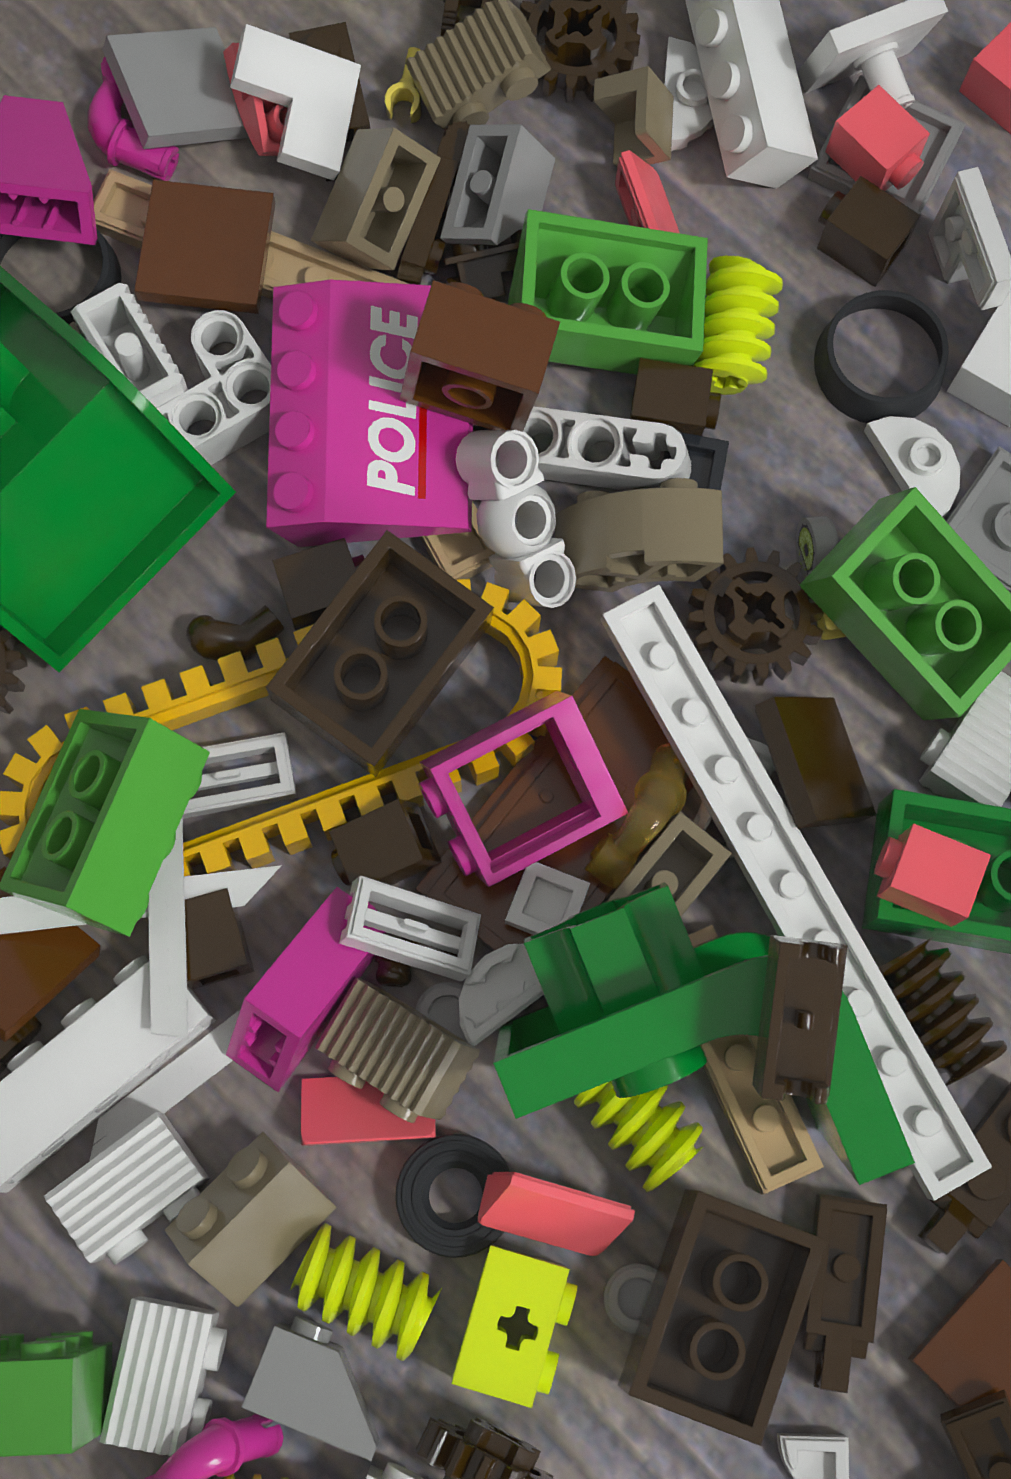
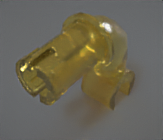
M670 743L663 744L655 750L649 771L639 778L634 788L635 801L623 823L614 835L608 832L600 839L590 853L594 858L584 868V870L612 889L617 888L634 866L638 854L664 828L671 816L676 815L682 810L686 802V789L684 786L688 775L681 762L677 759V755Z

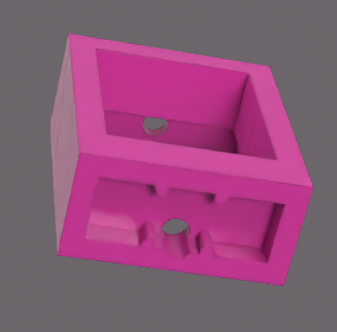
M556 691L420 761L428 778L418 783L423 797L436 818L446 814L457 836L447 841L455 861L465 876L475 872L476 876L488 887L628 814L573 696ZM545 724L582 803L487 852L448 773Z

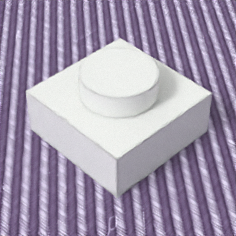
M535 862L525 868L505 919V924L533 935L549 929L580 912L590 883Z

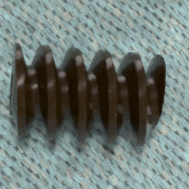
M932 938L878 968L886 981L892 980L895 984L891 988L892 993L899 1004L906 1003L908 1006L904 1013L912 1027L919 1026L922 1032L918 1035V1038L925 1050H934L936 1055L931 1061L939 1074H948L949 1079L945 1083L948 1086L1002 1056L1007 1050V1045L1004 1040L982 1042L981 1039L992 1028L993 1022L990 1017L975 1019L967 1017L979 1003V998L976 994L954 995V991L964 981L965 975L963 971L941 973L939 969L950 958L952 953L949 948L928 950L926 945L931 941Z

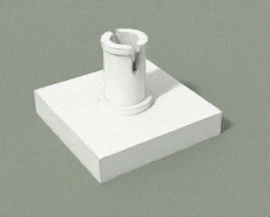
M907 0L829 30L797 71L805 93L863 72L870 91L880 85L904 109L915 102V98L909 90L897 58L909 54L948 12L944 0Z

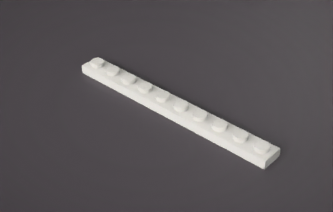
M660 585L602 614L600 619L602 625L778 936L848 945L842 991L853 1008L915 1163L909 1165L927 1199L935 1201L990 1169L992 1166L802 833L795 826L790 812Z

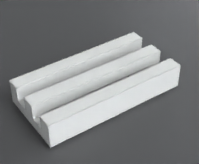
M285 732L202 747L210 752L205 765L275 752L277 761L203 774L198 791L277 776L280 778V783L190 799L182 819L297 798L288 740Z
M361 875L352 882L350 895L353 898L351 904L346 909L344 919L348 921L346 928L341 932L339 944L458 981H463L470 976L481 914ZM371 901L462 930L461 938L429 928L426 924L408 918L404 920L367 908L368 902ZM365 925L368 927H372L428 946H432L447 952H451L457 954L458 957L437 950H433L418 944H414L399 938H395L380 932H376L364 928L363 926Z

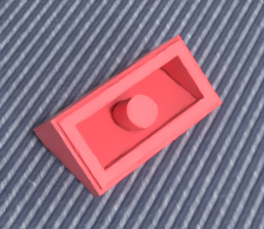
M632 151L621 152L615 187L629 225L680 233L657 171Z
M338 1077L302 1079L301 1145L303 1146L436 1138V1119L418 1115L416 1121L410 1123L394 1115L379 1103L384 1093L370 1085L367 1081L362 1089Z
M493 1172L492 1175L487 1176L478 1212V1222L482 1226L588 1256H597L633 1221L635 1210H632L631 1206L517 1172Z

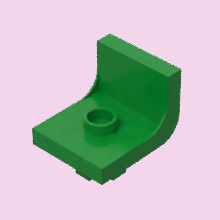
M0 266V625L60 673L219 511L236 491L111 362Z
M664 882L629 896L617 897L572 915L567 920L549 929L525 938L524 946L548 1005L506 1022L499 1030L493 1064L515 1119L610 1081L618 1098H627L653 1091L678 1081L703 1067L708 1060L702 1044L732 1035L758 1036L770 936L757 932H734L693 947L669 886ZM842 991L827 1104H815L809 1098L805 1097L818 1131L856 1182L861 1185L914 1164L915 1161L853 1008Z

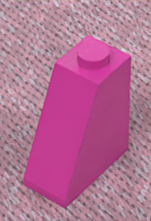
M4 95L0 102V234L95 245L97 230L92 185L64 103Z
M339 887L334 889L244 998L225 1054L277 1092L285 1085L329 1023L354 979H360L376 956L339 944L341 932L347 926L348 920L344 919L346 909L351 904L353 898ZM368 902L367 908L376 910V908ZM365 925L363 926L364 928H367V929H370V930H373V931H376V932H380V933H383V934H386V933H387V932H384V931H381V930H378V929H375V928H372V927H368V926H365Z

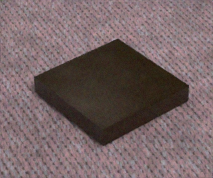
M772 697L755 705V712L795 826L798 829L859 823L877 815L834 697Z

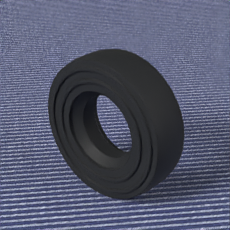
M448 1134L427 1141L409 1156L397 1180L395 1199L398 1216L404 1229L419 1246L439 1256L459 1258L471 1256L487 1249L502 1236L504 1231L482 1226L478 1222L479 1210L473 1217L464 1222L452 1223L441 1219L432 1209L429 1200L432 1182L445 1170L452 1168L464 1169L477 1178L481 1185L483 1196L488 1175H492L493 1172H511L501 1154L485 1141L469 1135Z

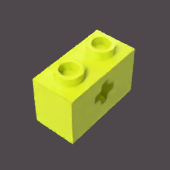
M490 1245L453 1372L452 1384L529 1408L533 1406L536 1392L548 1395L559 1358V1353L548 1350L555 1323L568 1325L578 1285L567 1282L570 1269L563 1265L496 1245ZM520 1306L527 1308L526 1318L529 1323L536 1326V1329L532 1336L522 1334L516 1346L507 1343L506 1329L498 1326V1321L501 1316L512 1317L516 1307Z

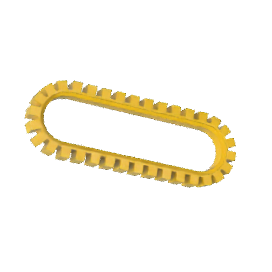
M470 579L457 580L471 590ZM487 582L481 598L492 605L494 611L491 625L485 633L508 648L519 665L522 681L519 700L507 715L509 716L556 691L561 692L562 667H555L557 666L559 649L551 629L537 634L539 632L541 615L525 599L506 615L509 606L510 590ZM313 625L293 632L297 646ZM275 638L255 645L263 668L248 672L239 651L217 659L225 679L224 682L212 686L203 666L200 665L179 673L187 693L183 697L174 699L173 693L165 679H161L141 687L149 708L147 710L137 713L135 705L126 692L103 700V703L108 713L151 718L170 730H175L268 696L269 693L266 686L287 659L279 639ZM87 706L84 707V708H81V709H84V710H90ZM78 710L64 714L69 730ZM545 724L467 763L466 765L470 768L476 786L499 778V764L495 756L496 752L501 751L514 767L522 758L534 750L535 741L529 734L537 738L540 735L545 736L548 731ZM45 725L27 739L40 755L39 761L34 763L15 753L3 773L12 783L22 789V792L0 791V819L11 826L0 830V845L3 854L10 860L64 743L48 725ZM457 742L384 768L377 777L372 774L365 775L184 842V876L195 875L192 867L204 863L207 874L236 871L230 853L239 849H243L246 860L252 869L272 863L275 859L268 839L280 834L290 855L312 848L313 846L305 825L320 820L327 840L331 841L332 837L329 831L347 823L343 814L344 810L357 806L360 815L363 816L384 806L381 797L393 792L397 799L418 803L419 807L425 806L424 797L418 783L428 778L420 761ZM456 769L448 774L459 793L462 792V784L459 772Z

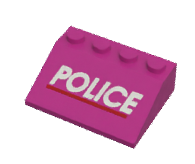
M329 279L273 287L266 528L297 547L318 546L345 538L347 543L379 540L386 530L398 538L472 532V500L468 496L469 484L461 478L457 470L456 453L462 439L473 432V424L399 400L410 351L431 285Z

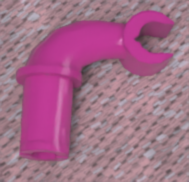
M104 57L101 63L103 83L95 93L87 111L88 130L96 146L107 156L108 164L117 166L122 163L158 180L169 181L178 164L179 148L169 146L143 149L135 128H133L132 121L121 118V106L124 101L106 57Z
M256 1413L234 1421L225 1417L212 1419L205 1424L200 1433L185 1442L172 1454L155 1474L145 1479H208L213 1475L218 1477L232 1475L239 1470L243 1463L259 1458L271 1457L278 1453L283 1443L281 1426L278 1424L263 1428L270 1425L273 1420Z

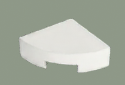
M777 1433L779 1453L792 1479H849V1441L847 1436L839 1434Z

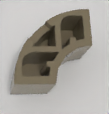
M668 479L660 483V488L637 489L616 493L605 491L583 492L577 496L576 504L561 510L555 515V538L564 540V554L571 560L575 568V588L614 592L626 586L645 582H695L724 564L722 490L698 488V483L692 479Z

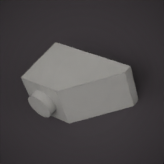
M521 124L470 125L440 238L445 243L498 245L523 227L525 214L528 209L542 211L555 158Z
M295 1316L292 1326L283 1322L275 1325L242 1408L372 1461L380 1437L344 1348L330 1342L333 1330L301 1316Z

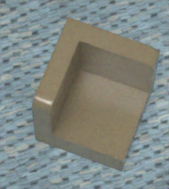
M646 66L595 79L594 102L615 124L613 164L618 167L621 152L628 150L632 151L649 165L671 160L674 96L652 69Z

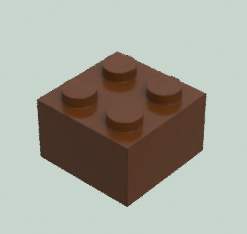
M433 280L410 351L399 400L490 430H518L523 432L538 397L560 321L546 317L542 310L529 304L513 303L508 305L484 297L477 288L465 283L451 282L444 284Z

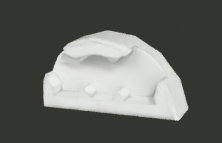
M668 37L664 85L674 96L671 151L687 147L689 141L701 136L707 129L710 130L714 122L696 46L691 42Z
M889 416L867 423L864 432L900 489L904 491L916 487L944 518L960 489V465L952 445L936 428L915 418Z
M508 944L486 954L471 970L470 976L466 978L458 999L459 1024L467 1042L471 1045H477L544 995L524 944Z

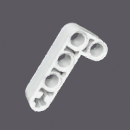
M214 310L203 314L196 320L191 330V342L200 369L206 380L157 408L210 465L269 432L271 365L244 323L235 314L225 310ZM222 342H230L236 345L233 350L224 355L209 353L212 347ZM251 390H262L268 393L266 398L256 404H245L240 401L241 397ZM210 420L215 423L213 428L203 435L187 433L189 427L197 421Z
M533 406L523 430L529 437L538 433L553 435L551 445L545 451L538 454V469L543 473L546 480L629 491L660 488V483L673 478L689 479L691 474V460L682 435L674 427L663 423ZM598 441H608L615 445L612 454L606 460L594 463L585 460L586 451L592 444ZM630 445L634 446L637 454H630ZM498 451L495 457L496 467H498L499 463ZM661 451H669L672 459L663 460L661 469H652L650 461L658 460Z

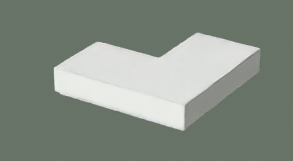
M246 24L241 34L230 88L288 108L277 162L333 181L335 180L341 168L361 65Z
M975 167L959 171L947 192L928 235L944 280H947V283L950 284L969 279L978 307H981V310L1001 306L1011 291V255L979 168Z

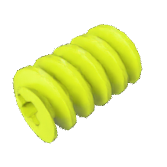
M725 255L714 257L709 263L710 276L706 280L705 294L707 297L705 298L703 352L693 366L713 369L710 392L721 393V395H734L743 392L748 385L759 384L767 379V369L756 362L766 361L771 357V346L762 340L769 339L775 334V324L768 317L774 316L779 311V301L772 295L782 291L783 280L776 273L766 270L751 259Z
M610 1081L577 1094L574 1099V1104L577 1108L598 1102L600 1105L591 1121L594 1129L612 1123L616 1124L617 1128L608 1142L611 1150L629 1144L633 1145L634 1150L625 1164L629 1171L647 1165L651 1167L652 1170L642 1187L646 1193L660 1186L703 1148L695 1149L694 1147L703 1130L700 1123L694 1122L679 1128L676 1125L686 1107L681 1101L662 1107L659 1105L668 1085L640 1095L618 1098Z
M324 1223L314 1237L290 1288L292 1290L296 1285L299 1286L297 1308L307 1311L319 1298H323L322 1321L330 1324L344 1310L349 1311L347 1333L349 1335L355 1336L371 1322L373 1323L371 1346L378 1349L395 1334L398 1336L396 1358L404 1361L412 1353L442 1288L432 1298L427 1296L429 1274L423 1271L408 1285L403 1284L405 1263L399 1259L384 1273L379 1272L380 1250L375 1247L367 1252L359 1261L355 1260L356 1238L348 1235L335 1249L329 1247L332 1226Z

